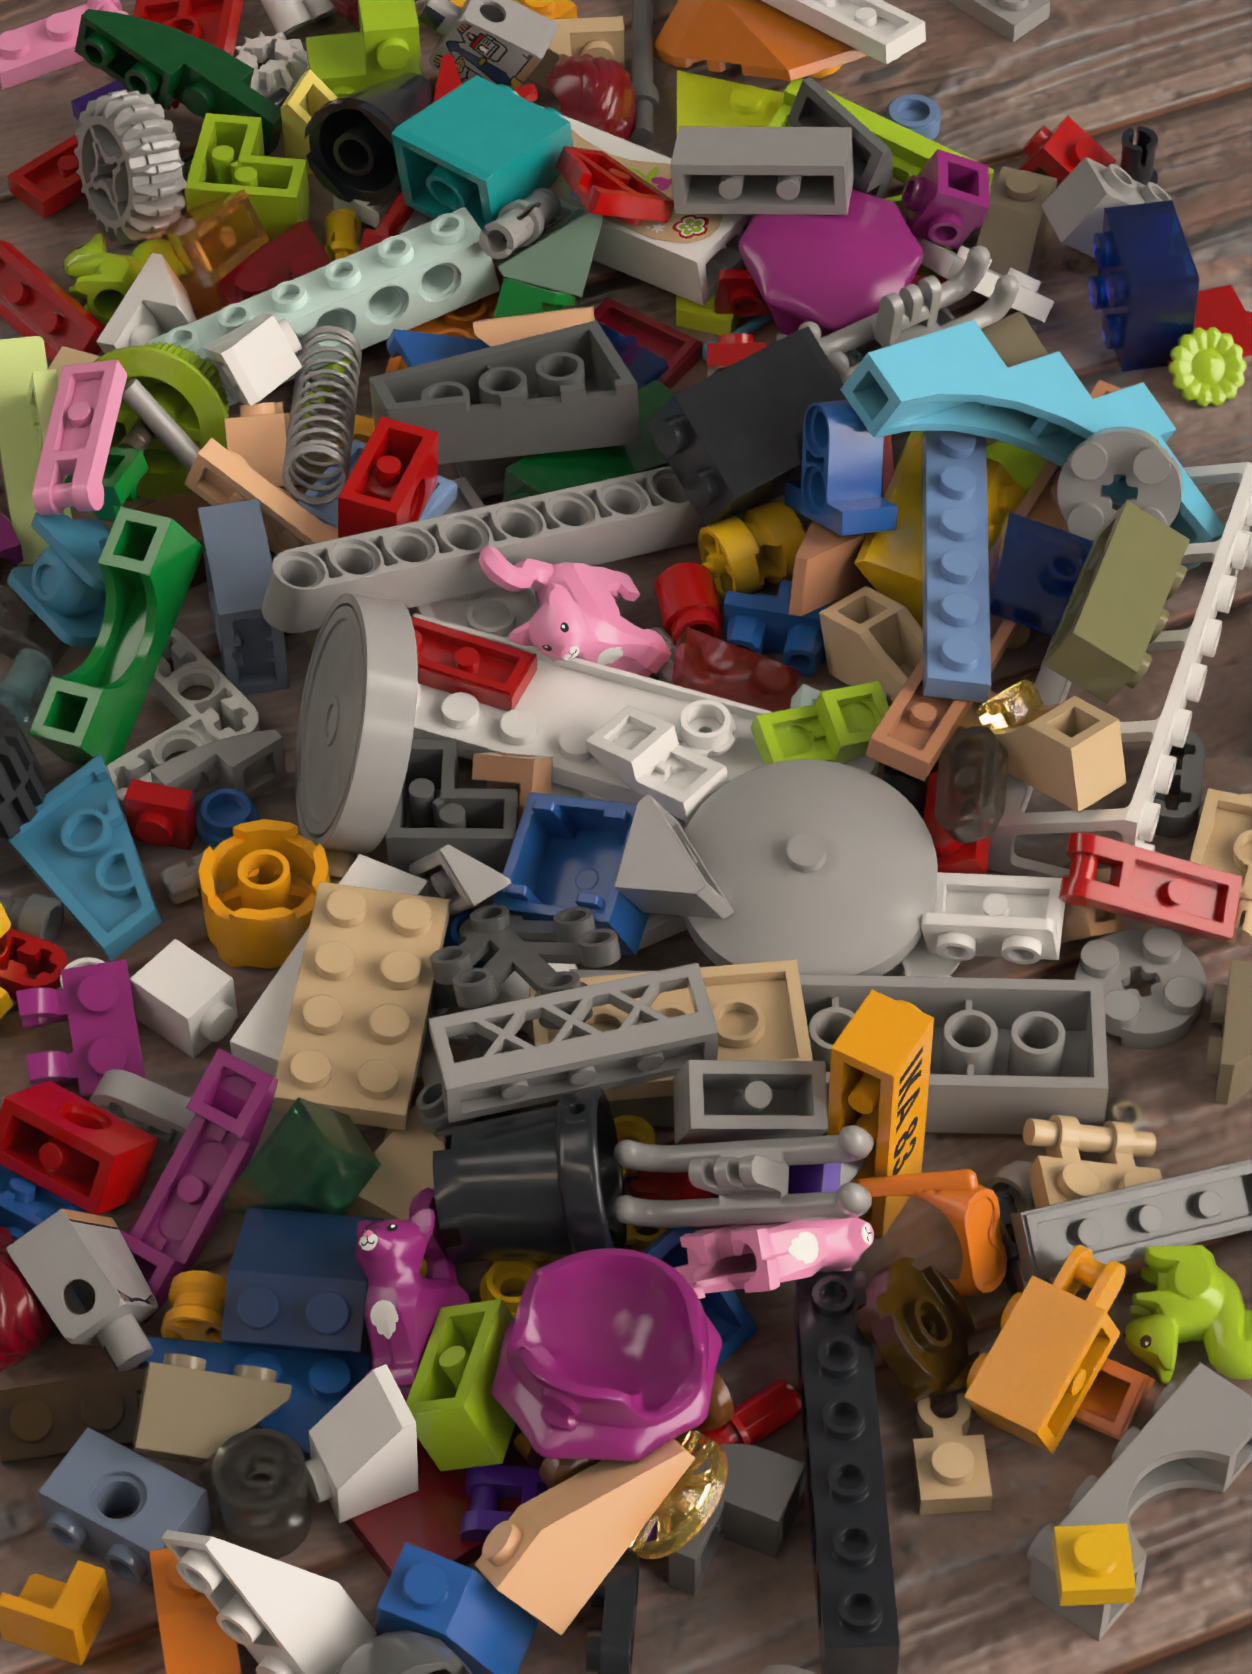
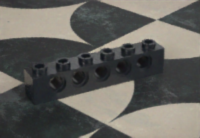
M865 1270L816 1272L811 1277L795 1280L793 1319L799 1395L802 1402L801 1421L806 1464L805 1472L821 1674H897L900 1642L872 1343L861 1333L856 1321L857 1307L866 1302L867 1283Z

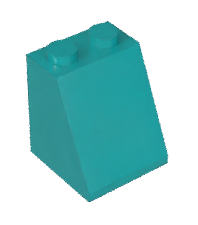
M477 75L398 125L391 133L405 205L433 219L466 207L480 229L484 231L486 229L483 227L495 221L500 210L511 201L524 200L532 191L539 188L549 189L560 176V172L555 166L563 147H573L570 121L566 120L561 113L549 107L542 108L520 97L512 88L504 84L496 85Z

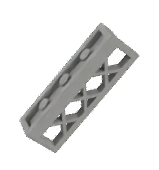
M698 963L429 1018V1029L441 1073L443 1102L449 1123L556 1101L567 1093L591 1087H601L604 1091L675 1076L688 1060H717L719 1032ZM688 987L695 1013L669 1018L650 1008L659 993ZM611 1004L629 1014L619 1029L604 1032L582 1022L592 1007ZM543 1018L561 1028L551 1043L533 1046L515 1036L525 1021ZM476 1032L494 1042L483 1057L454 1063L448 1037Z

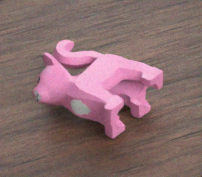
M486 545L481 549L479 564L490 580L510 592H520L529 589L531 586L535 590L538 611L530 621L515 628L508 634L510 640L514 643L524 646H536L552 661H567L576 657L648 678L652 673L657 674L672 653L662 635L651 629L643 630L620 616V611L615 601L623 597L634 602L640 596L629 575L620 571H612L605 567L589 566L584 563L562 562L550 564L530 558L517 561L515 565H512L496 548Z
M858 1217L837 1220L709 1226L693 1234H685L680 1237L681 1247L687 1248L688 1263L674 1269L684 1276L699 1299L705 1298V1293L744 1289L745 1293L771 1291L778 1288L780 1283L811 1277L819 1270L828 1272L852 1271V1266L859 1261L861 1254L873 1243L874 1231L870 1223Z

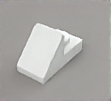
M152 252L96 341L104 353L124 347L144 346L151 339L166 334L176 327L196 321L187 290L162 254Z

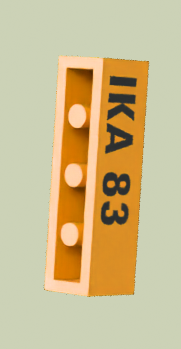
M875 990L870 991L831 1047L827 1135H839V1132L844 1127L855 1125L870 1133L874 1143L871 1152L862 1159L865 1163L864 1167L850 1181L857 1184L859 1178L922 1173L934 1017L921 1012L919 1008L910 1002L894 1000ZM910 1196L872 1197L870 1208L858 1218L870 1223L874 1235L883 1238Z

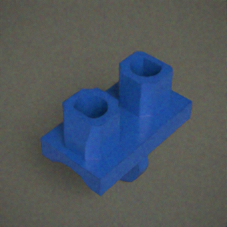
M784 579L781 581L777 596L727 591L724 601L723 645L727 646V661L730 664L751 667L759 663L762 651L783 655V668L787 669L790 674L813 676L820 662H827L819 612L828 607L823 606L801 617L789 615L792 581Z

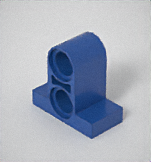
M848 400L815 402L807 407L803 423L801 480L785 481V505L841 536L896 530L897 506L881 498L884 436L873 438Z

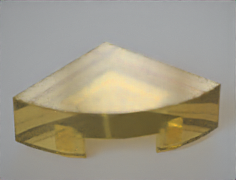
M1021 680L978 706L979 709L976 710V713L984 729L993 730L1020 724L1036 713L1044 703L1033 682Z

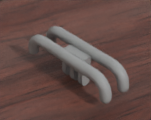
M978 245L969 250L961 270L953 278L940 284L935 276H927L919 280L918 286L910 284L901 288L899 295L892 292L881 297L877 313L824 337H821L819 326L812 321L804 322L798 330L809 326L844 385L860 364L849 367V360L844 353L874 339L884 348L975 320L980 329L1001 320L1007 314L1015 301L1019 285L1014 276L1010 274L1002 275L998 278L992 295L981 307L939 326L936 323L938 311L966 297L977 287L987 271L990 263V252L986 247Z
M849 1125L844 1127L839 1132V1135L683 1145H654L628 1139L618 1142L613 1152L614 1159L622 1167L648 1172H689L690 1182L694 1187L717 1194L719 1198L649 1200L622 1195L612 1202L611 1212L614 1218L621 1223L652 1228L837 1220L859 1217L868 1211L872 1203L871 1194L866 1188L860 1184L848 1182L841 1185L838 1191L788 1194L789 1166L858 1161L867 1157L871 1152L874 1144L873 1138L863 1128Z

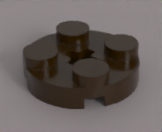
M903 1257L877 1271L870 1278L866 1289V1302L856 1309V1321L863 1336L871 1343L877 1344L884 1359L895 1372L898 1386L906 1397L912 1401H920L928 1396L940 1398L967 1385L966 1381L969 1371L975 1360L979 1357V1351L969 1355L965 1335L975 1331V1326L964 1300L942 1272L931 1265L920 1271L911 1265L916 1258Z

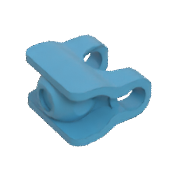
M36 512L31 526L49 546L43 550L33 566L13 568L7 583L62 642L75 647L95 646L103 624L106 604L105 583L98 561L111 529L101 520L71 519L64 513L40 516Z

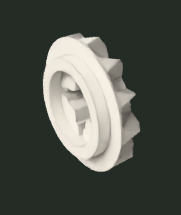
M260 31L258 37L254 39L239 37L238 45L235 46L233 56L254 68L250 87L264 97H269L279 88H284L291 92L303 73L308 71L307 51H304L301 40H287L282 31L274 36H265ZM267 59H275L267 61L265 65L262 64L258 70V63H264Z

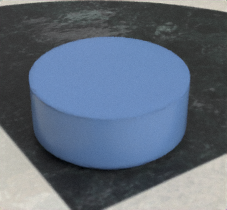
M908 94L900 96L889 103L886 109V119L934 140L940 132L941 110L935 101L926 96Z

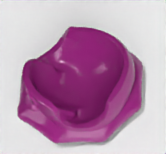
M852 189L847 215L753 214L748 227L739 241V250L744 264L771 310L777 327L785 335L798 331L800 325L804 322L812 321L819 326L821 337H824L877 313L881 297L892 292L899 295L901 288L912 283L923 258V249L907 226L898 206L890 200Z
M604 1248L583 1251L538 1268L530 1276L522 1293L516 1317L508 1324L504 1332L491 1393L528 1438L533 1449L543 1458L640 1461L671 1439L698 1427L705 1421L709 1412L712 1385L722 1347V1339L710 1319L704 1313L696 1292L684 1276L669 1264L654 1256L628 1249Z

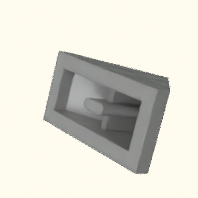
M647 794L639 800L614 887L645 913L725 919L734 912L733 908L678 821L651 795Z

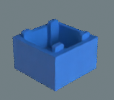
M530 792L503 875L509 878L512 883L496 893L493 905L506 906L509 913L520 914L523 920L554 921L553 918L558 912L568 908H589L593 911L596 929L616 931L621 955L636 956L650 913L642 912L614 886L637 804ZM532 941V942H558V941Z

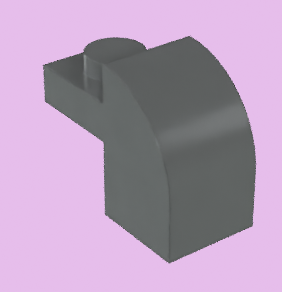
M748 1444L719 1445L696 1454L694 1461L671 1490L672 1519L666 1529L661 1546V1553L668 1556V1586L695 1596L723 1538L777 1558L804 1502L806 1464L765 1448Z

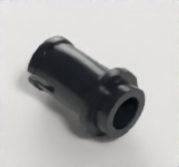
M1138 126L1136 144L1134 145V131L1132 128L1127 129L1121 138L1122 152L1119 167L1125 170L1133 180L1143 185H1146L1148 182L1157 184L1158 176L1154 170L1155 152L1158 145L1157 134L1149 128Z

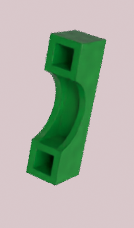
M120 506L98 561L106 591L105 614L98 639L87 659L75 671L64 676L51 677L28 733L64 761L84 766L101 754L106 765H109L121 757L205 549L204 546L172 518Z

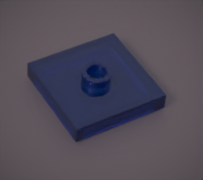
M1009 512L1002 525L989 596L990 614L1054 636L1093 541Z

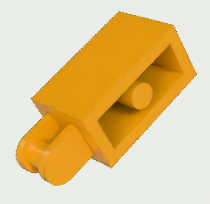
M1077 1245L1070 1252L1053 1284L1032 1275L1023 1293L1017 1292L1011 1297L1001 1317L1000 1327L1002 1330L989 1353H982L975 1360L966 1381L967 1392L964 1398L980 1419L1052 1455L1120 1335V1331L1107 1312L1122 1287L1126 1268L1123 1264L1114 1260L1106 1265L1092 1258V1250L1083 1245ZM1081 1284L1092 1289L1086 1300L1075 1296Z

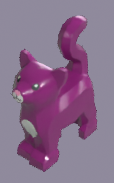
M429 1187L413 1197L409 1207V1219L382 1220L377 1222L363 1220L358 1222L357 1226L358 1238L354 1258L369 1279L364 1317L373 1355V1368L364 1375V1378L373 1369L387 1364L405 1401H407L440 1308L470 1303L468 1293L457 1284L455 1266L448 1258L445 1249L449 1245L440 1232L436 1220L437 1209L434 1189ZM424 1258L427 1272L425 1277L421 1278L419 1270Z

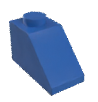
M405 1542L377 1605L375 1624L377 1634L375 1637L387 1632L401 1630L418 1632L439 1638L467 1665L472 1674H518L538 1627V1621L511 1599L499 1592L474 1569Z

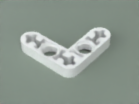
M175 628L172 629L149 690L179 719L180 723L107 765L126 821L124 796L128 788L121 787H129L132 779L152 783L151 772L148 773V770L165 763V759L172 753L189 751L231 736L260 731L259 714L254 705L183 633ZM171 656L174 671L172 673L170 664L165 660L166 658H170ZM193 685H203L213 690L208 697L201 700H189L181 696V693L186 688ZM221 713L223 715V721L229 726L228 728H224L223 730L221 729V721L219 717V714Z

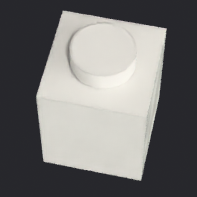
M174 939L130 978L136 1019L192 1058H195L211 1042H218L223 1039L233 1027L235 1020L238 1019L233 978L177 939Z

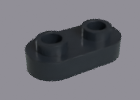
M626 1550L592 1594V1607L604 1608L602 1628H588L586 1672L632 1674L639 1587V1551Z

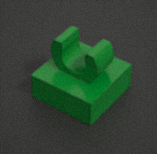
M110 447L102 479L104 503L99 511H94L99 520L115 521L120 509L119 506H122L125 501L135 502L137 499L136 485L149 469L142 449ZM68 475L64 483L72 482L73 475Z

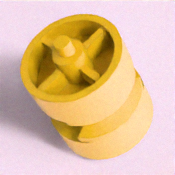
M775 499L747 510L744 515V522L740 518L732 516L701 528L698 535L699 552L703 563L701 565L706 566L712 572L717 592L724 600L727 591L746 594L754 593L763 588L764 578L770 583L776 584L783 579L787 580L793 577L795 556L809 527L807 524L801 525L794 510L786 506L783 499Z

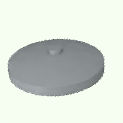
M801 759L782 761L755 768L737 776L715 791L699 807L684 831L734 910L725 919L682 916L694 942L716 966L797 959L799 974L882 976L899 964L914 949L923 936L921 929L922 914L926 912L933 913L935 907L938 865L933 840L925 822L913 805L894 787L869 772L850 765L824 760Z

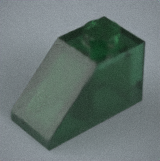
M298 1097L223 1198L222 1204L226 1210L245 1216L248 1207L344 1215L381 1166V1163L349 1115Z

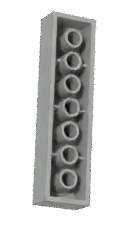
M569 969V971L577 973L580 978L652 972ZM799 974L813 1061H825L827 1112L831 1047L870 991L875 990L894 1000L910 1002L919 1008L921 1012L934 1017L925 1132L1023 1134L1024 1124L1029 1118L1049 1120L1055 1114L1075 1116L1080 1124L1104 1125L1109 1087L1103 980ZM673 1096L609 1101L613 1118L623 1115H634L643 1118L651 1126L674 1127Z

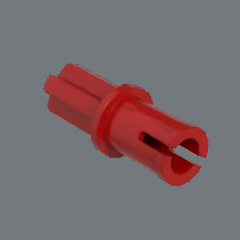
M777 1379L734 1406L733 1418L725 1425L708 1432H693L677 1442L693 1456L719 1445H752L798 1416L801 1411L802 1402L793 1386L786 1379Z

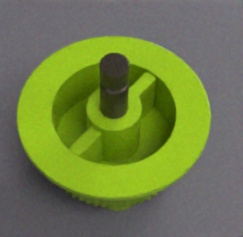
M152 342L151 345L146 343L144 346L139 345L115 349L93 361L100 362L118 359L127 373L125 385L136 378L200 449L211 438L227 449L224 419H227L229 416V407L227 406L229 401L226 399L228 395L224 393L226 389L222 387L223 382L220 381V373L212 362L201 359L200 355H195L194 351L189 352L187 348L183 349L181 345L176 347L174 343L169 345L167 342L164 344ZM122 399L110 447L142 449L149 469L136 485L138 496L158 500L171 494L195 493L184 485L189 474L186 468Z

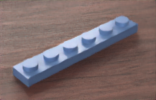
M924 431L922 438L923 696L987 703L991 688L986 437L955 431Z

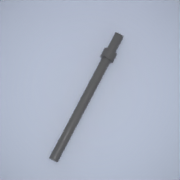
M632 0L631 81L635 91L636 104L631 138L638 145H646L653 140V117L659 110V91L653 84V0Z

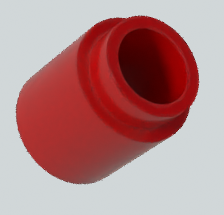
M688 562L677 563L664 570L657 577L654 584V592L664 631L672 637L674 645L680 647L684 653L695 654L711 649L721 638L724 619L712 572L704 565Z

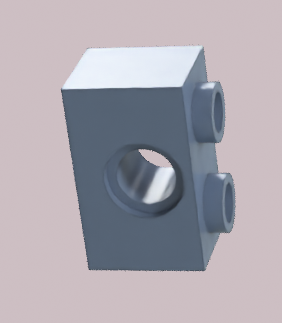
M89 1427L38 1491L46 1531L58 1544L75 1552L80 1551L81 1548L105 1560L107 1566L117 1576L133 1584H138L142 1580L154 1587L149 1551L168 1548L161 1539L167 1530L206 1536L212 1528L206 1489ZM120 1511L134 1512L122 1519L109 1518Z

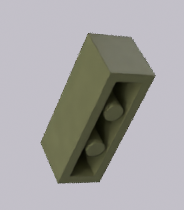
M1126 501L1097 532L1043 665L1105 703L1113 698L1125 685L1134 688L1141 681L1152 661V656L1146 653L1147 647L1158 637L1169 618L1170 612L1163 608L1164 604L1177 591L1186 575L1187 568L1181 562L1190 539L1131 502Z

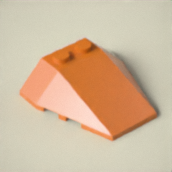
M678 0L653 44L654 57L675 67L688 68L693 63L707 60L709 71L722 72L726 70L725 63L740 64L745 76L793 81L868 57L867 54L760 0Z

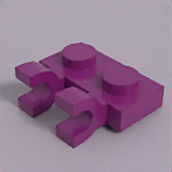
M126 959L61 970L63 989L31 988L16 991L23 1030L69 1021L73 1052L45 1051L26 1054L32 1087L49 1080L61 1087L79 1084L80 1096L89 1101L105 1072L111 1069L128 1071L146 1079Z

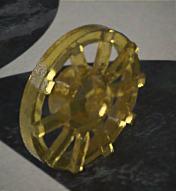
M689 1430L688 1434L675 1438L690 1454L694 1450L698 1451L693 1455L695 1457L694 1461L629 1545L628 1549L641 1558H662L683 1547L702 1529L722 1496L728 1474L726 1453L717 1442L709 1436L699 1433L697 1430ZM709 1458V1470L694 1475V1471ZM658 1521L657 1539L646 1542L654 1524Z

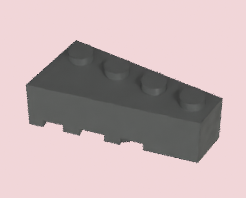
M597 320L369 377L374 427H376L381 417L439 432L438 464L641 443L638 384Z

